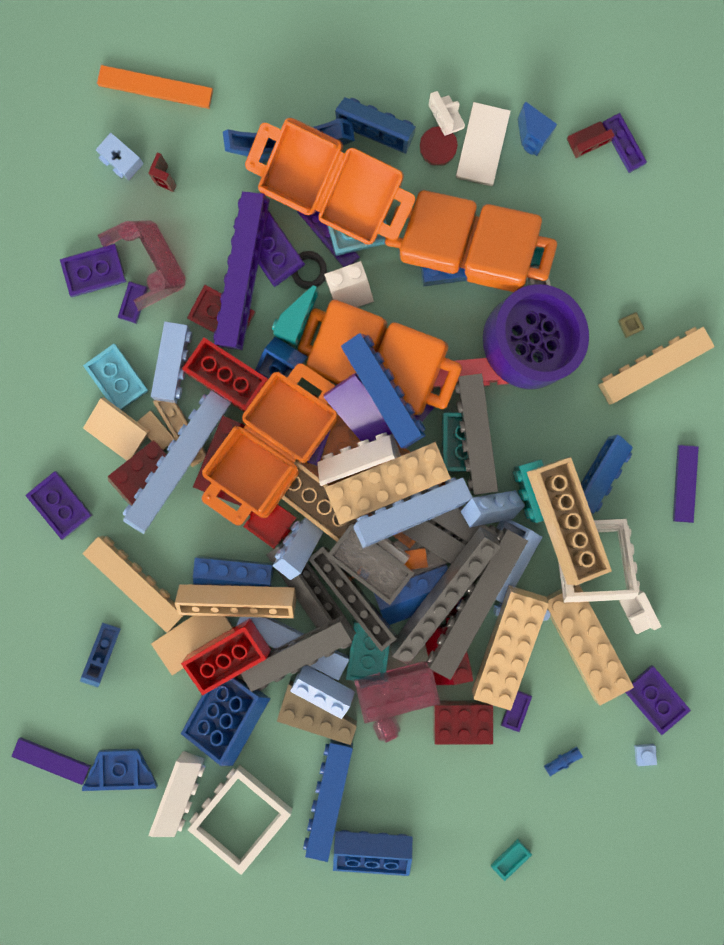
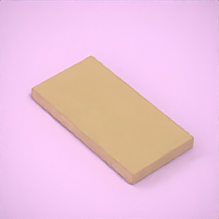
M193 615L151 643V645L173 676L183 669L181 663L187 654L234 627L226 616Z

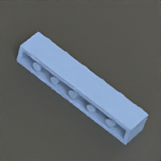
M455 477L445 482L446 485L441 487L438 485L432 486L427 489L428 492L425 494L418 492L410 496L411 499L406 502L403 499L393 503V507L387 510L386 507L376 510L373 516L368 517V515H364L356 519L357 522L353 528L362 547H368L467 504L471 500L472 495L463 477L458 480Z
M240 617L237 623L239 625L250 618L266 643L273 647L272 650L304 635V633L274 618ZM335 650V653L326 658L323 656L309 667L323 672L324 675L333 680L337 679L339 681L349 661V656Z

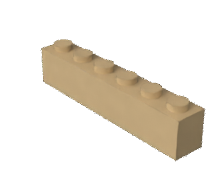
M693 327L685 332V337L680 339L677 336L668 341L669 346L663 348L661 345L652 350L653 354L646 357V355H643L636 359L635 365L630 367L627 364L618 369L620 373L613 376L611 373L602 378L603 382L598 386L608 404L610 405L714 348L715 346L705 328L697 329Z
M108 536L97 537L82 554L168 633L184 616L178 615L175 602L169 598L171 595L165 589H160L156 586L157 582L151 576H146L141 572L143 569L137 563H132L128 559L129 556L122 549L118 550L114 546L115 543Z
M179 584L175 606L178 615L294 618L296 594L295 588Z

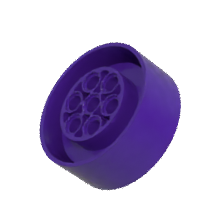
M543 284L528 285L512 293L493 309L486 320L483 330V348L492 369L507 383L523 389L543 388L570 375L582 363L589 346L587 320L578 303L564 291ZM526 318L530 320L531 325L526 322ZM543 325L547 327L548 332L544 330ZM512 329L517 332V336L512 333ZM529 336L534 339V343L530 341ZM547 344L551 346V351L547 348ZM515 348L520 350L521 355L517 354ZM533 355L537 357L538 362L534 361Z

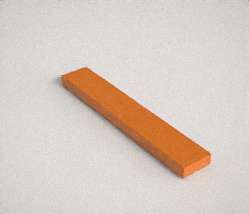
M104 65L100 67L97 81L98 86L207 109H210L213 88Z

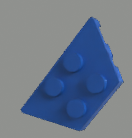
M139 749L100 750L82 787V791L156 789L158 783Z

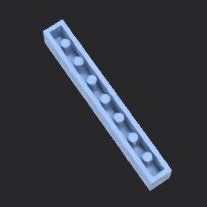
M212 390L208 395L204 394L199 401V404H201L199 409H194L188 417L190 419L188 425L183 424L178 432L180 436L177 441L172 440L167 450L169 453L166 457L161 456L156 464L158 467L156 472H150L145 480L147 483L145 488H140L134 496L136 501L132 506L129 504L123 512L125 516L123 522L143 534L231 404Z

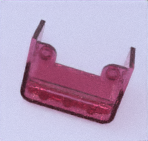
M151 220L125 221L97 235L103 247L121 239L133 241L140 238L157 271L151 273L147 278L150 292L133 300L138 311L184 288L186 284L185 275L155 222Z

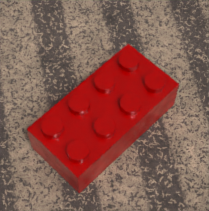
M206 338L201 340L182 368L188 376L220 395L243 412L247 410L268 381V378Z
M249 618L187 654L181 665L200 693L204 695L266 660L271 649Z

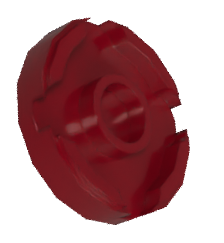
M440 126L430 128L421 137L420 153L429 164L446 165L456 155L458 147L457 138L453 133L444 136Z

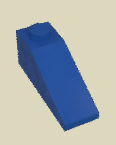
M102 623L80 682L99 687L121 630L120 628Z

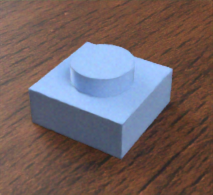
M654 744L634 745L637 766L657 765L656 746Z

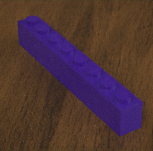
M242 191L241 198L238 200L239 211L234 221L235 233L231 238L232 249L227 260L228 271L224 276L225 287L220 298L222 303L221 309L217 314L218 326L214 332V344L221 348L243 351L270 203L267 196L262 193Z

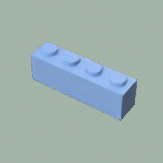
M164 321L151 397L154 400L177 404L178 399H181L182 387H180L181 380L185 378V372L182 368L184 362L188 361L189 350H187V345L192 340V332L188 325Z

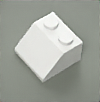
M361 261L325 274L333 300H338L357 308L374 302Z

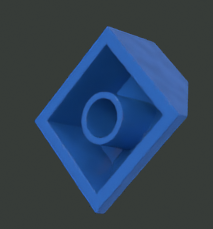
M525 102L517 119L521 145L527 153L538 156L551 138L557 124Z
M274 337L264 348L255 371L268 379L275 372L288 377L297 364L305 363L307 356Z

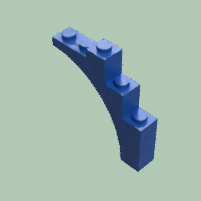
M338 118L313 127L340 140L343 146L355 141L351 121ZM230 129L223 131L225 151L248 157L257 133L240 132ZM269 137L260 157V163L269 160L276 141Z

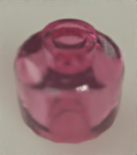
M382 713L375 717L377 721L373 723L372 727L379 741L388 743L399 737L398 733L401 731V728L393 714L386 715V713Z

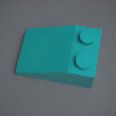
M313 285L280 315L279 319H275L272 326L275 337L298 347L310 312L318 297L317 286Z

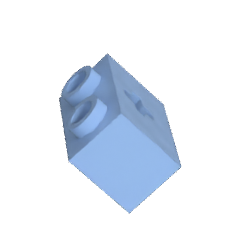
M112 133L96 149L100 155L98 157L99 160L106 166L110 164L114 167L113 172L121 179L124 176L127 180H130L144 164L140 157Z

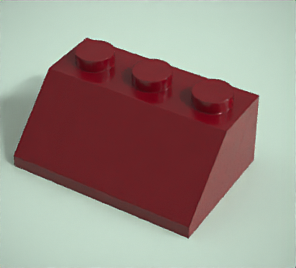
M446 624L439 625L425 643L428 656L431 651L435 652L438 646V638L442 633L445 634L448 628ZM467 651L451 680L431 670L434 685H457L473 681Z

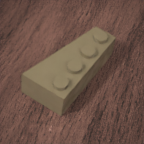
M290 680L277 722L351 745L357 721L346 714L340 719L290 692L294 683Z

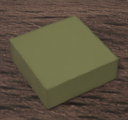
M637 312L618 320L625 338L644 330Z

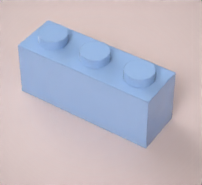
M516 490L471 498L461 513L469 527L514 519L525 505Z
M307 518L301 522L296 521L291 527L292 533L284 539V546L276 553V560L272 565L289 580L301 574L323 534V531Z
M307 665L303 666L297 674L290 691L340 719L343 718L350 708L355 693L352 689Z

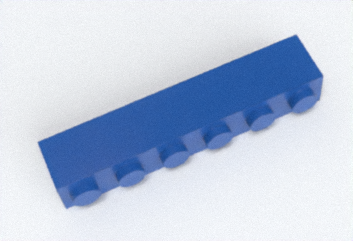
M359 333L341 345V348L400 447L407 448L426 436L424 433L425 427L420 420H416L413 415L415 410L409 402L406 403L403 396L405 394L399 385L396 387L393 382L395 377L389 369L386 370L383 362L385 361L379 352L376 353L372 347L374 342L371 337Z
M331 739L330 744L326 743L324 755L327 758L325 763H321L319 773L323 774L322 781H317L315 793H319L318 799L313 800L311 812H314L313 819L309 818L307 831H310L309 838L305 837L303 850H306L305 857L328 862L353 743L349 745Z

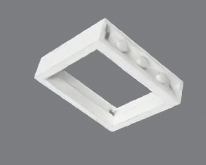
M627 519L594 520L598 532L618 531L627 590L574 593V587L566 583L559 563L563 602L635 599L640 592V582L636 580L637 564L633 562L634 545L630 543L631 529L627 525Z
M239 765L236 770L233 768L227 774L226 778L228 780L224 784L220 783L216 787L213 798L210 799L208 797L201 806L203 810L199 814L196 812L189 820L191 824L188 831L242 875L291 816L292 808ZM237 779H240L279 812L241 859L236 857L199 826Z

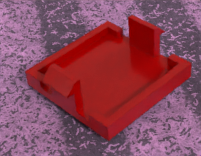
M277 504L267 518H261L251 511L249 514L251 517L243 527L275 549L281 539L284 540L290 532L289 528L297 517Z

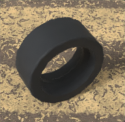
M313 251L299 253L303 261L307 259L316 261L320 267V274L313 281H304L299 277L298 271L292 274L294 282L299 287L307 290L313 285L321 286L325 281V274L327 273V266L323 257Z

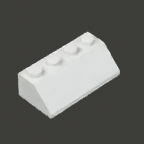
M385 432L375 436V441L369 442L367 439L357 443L359 447L354 449L348 446L340 449V454L334 456L333 453L322 456L323 460L317 462L320 485H325L400 457L401 455L393 434L387 435Z
M186 751L181 753L173 768L148 836L175 837L177 831H182L185 820L182 818L184 813L188 814L192 805V802L189 801L191 794H196L199 786L196 783L198 776L202 777L206 767L203 765L204 758Z

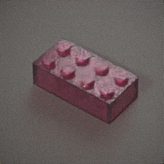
M428 661L354 680L365 724L440 704L433 671L429 668Z

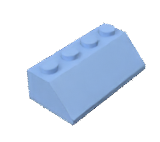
M512 520L500 521L496 528L498 530L506 528L528 540L496 598L501 603H503L508 586L516 587L542 539V536Z

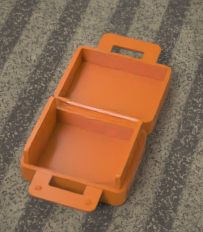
M287 118L281 130L268 123L260 125L245 167L247 170L262 177L258 185V189L262 194L305 215H311L318 211L320 212L319 220L322 223L365 244L375 242L378 234L390 240H396L399 237L415 202L413 194L400 188L404 179V174L401 170L356 148H349L346 153H343V144L340 140L295 118ZM269 137L275 140L276 143L267 165H264L259 160ZM394 199H396L401 204L391 226H389L384 221Z
M426 190L420 191L417 195L414 207L407 217L410 219L404 237H398L396 240L385 238L387 246L400 249V259L404 263L451 274L457 273L460 268H465L468 282L515 292L524 287L527 278L540 281L547 280L557 248V241L555 239L539 236L542 218L537 214L486 204L481 210L480 217L476 216L477 205L474 201ZM397 206L396 209H395V211H394V214H393V217H392L390 226H391L392 221H393V219H394V217H395V215H396V213H397V211H398L399 206ZM536 246L544 248L539 269L530 267Z
M338 300L330 301L326 312L318 308L311 310L298 344V351L309 356L306 363L308 368L328 381L336 384L341 383L356 373L341 345L357 334L362 333L366 336L369 335L373 340L374 346L372 347L376 353L379 352L385 361L383 365L386 370L389 369L394 375L395 379H393L396 387L399 385L405 394L403 398L406 403L409 402L414 408L415 413L413 415H421L426 404L439 409H445L448 406L462 366L458 362L445 358L448 351V344L445 341L396 322L391 323L387 328L386 319ZM319 322H322L312 346L310 344ZM440 369L448 371V374L438 396L431 393Z
M301 363L295 366L288 377L279 372L273 373L242 416V420L245 423L244 428L235 426L203 469V477L211 482V484L202 495V501L235 525L243 524L251 511L261 518H267L299 474V470L294 462L297 460L300 463H306L337 421L336 411L328 406V402L324 398V394L334 388L335 385ZM301 378H304L322 391L318 398L297 385ZM220 490L242 504L237 511L216 497Z

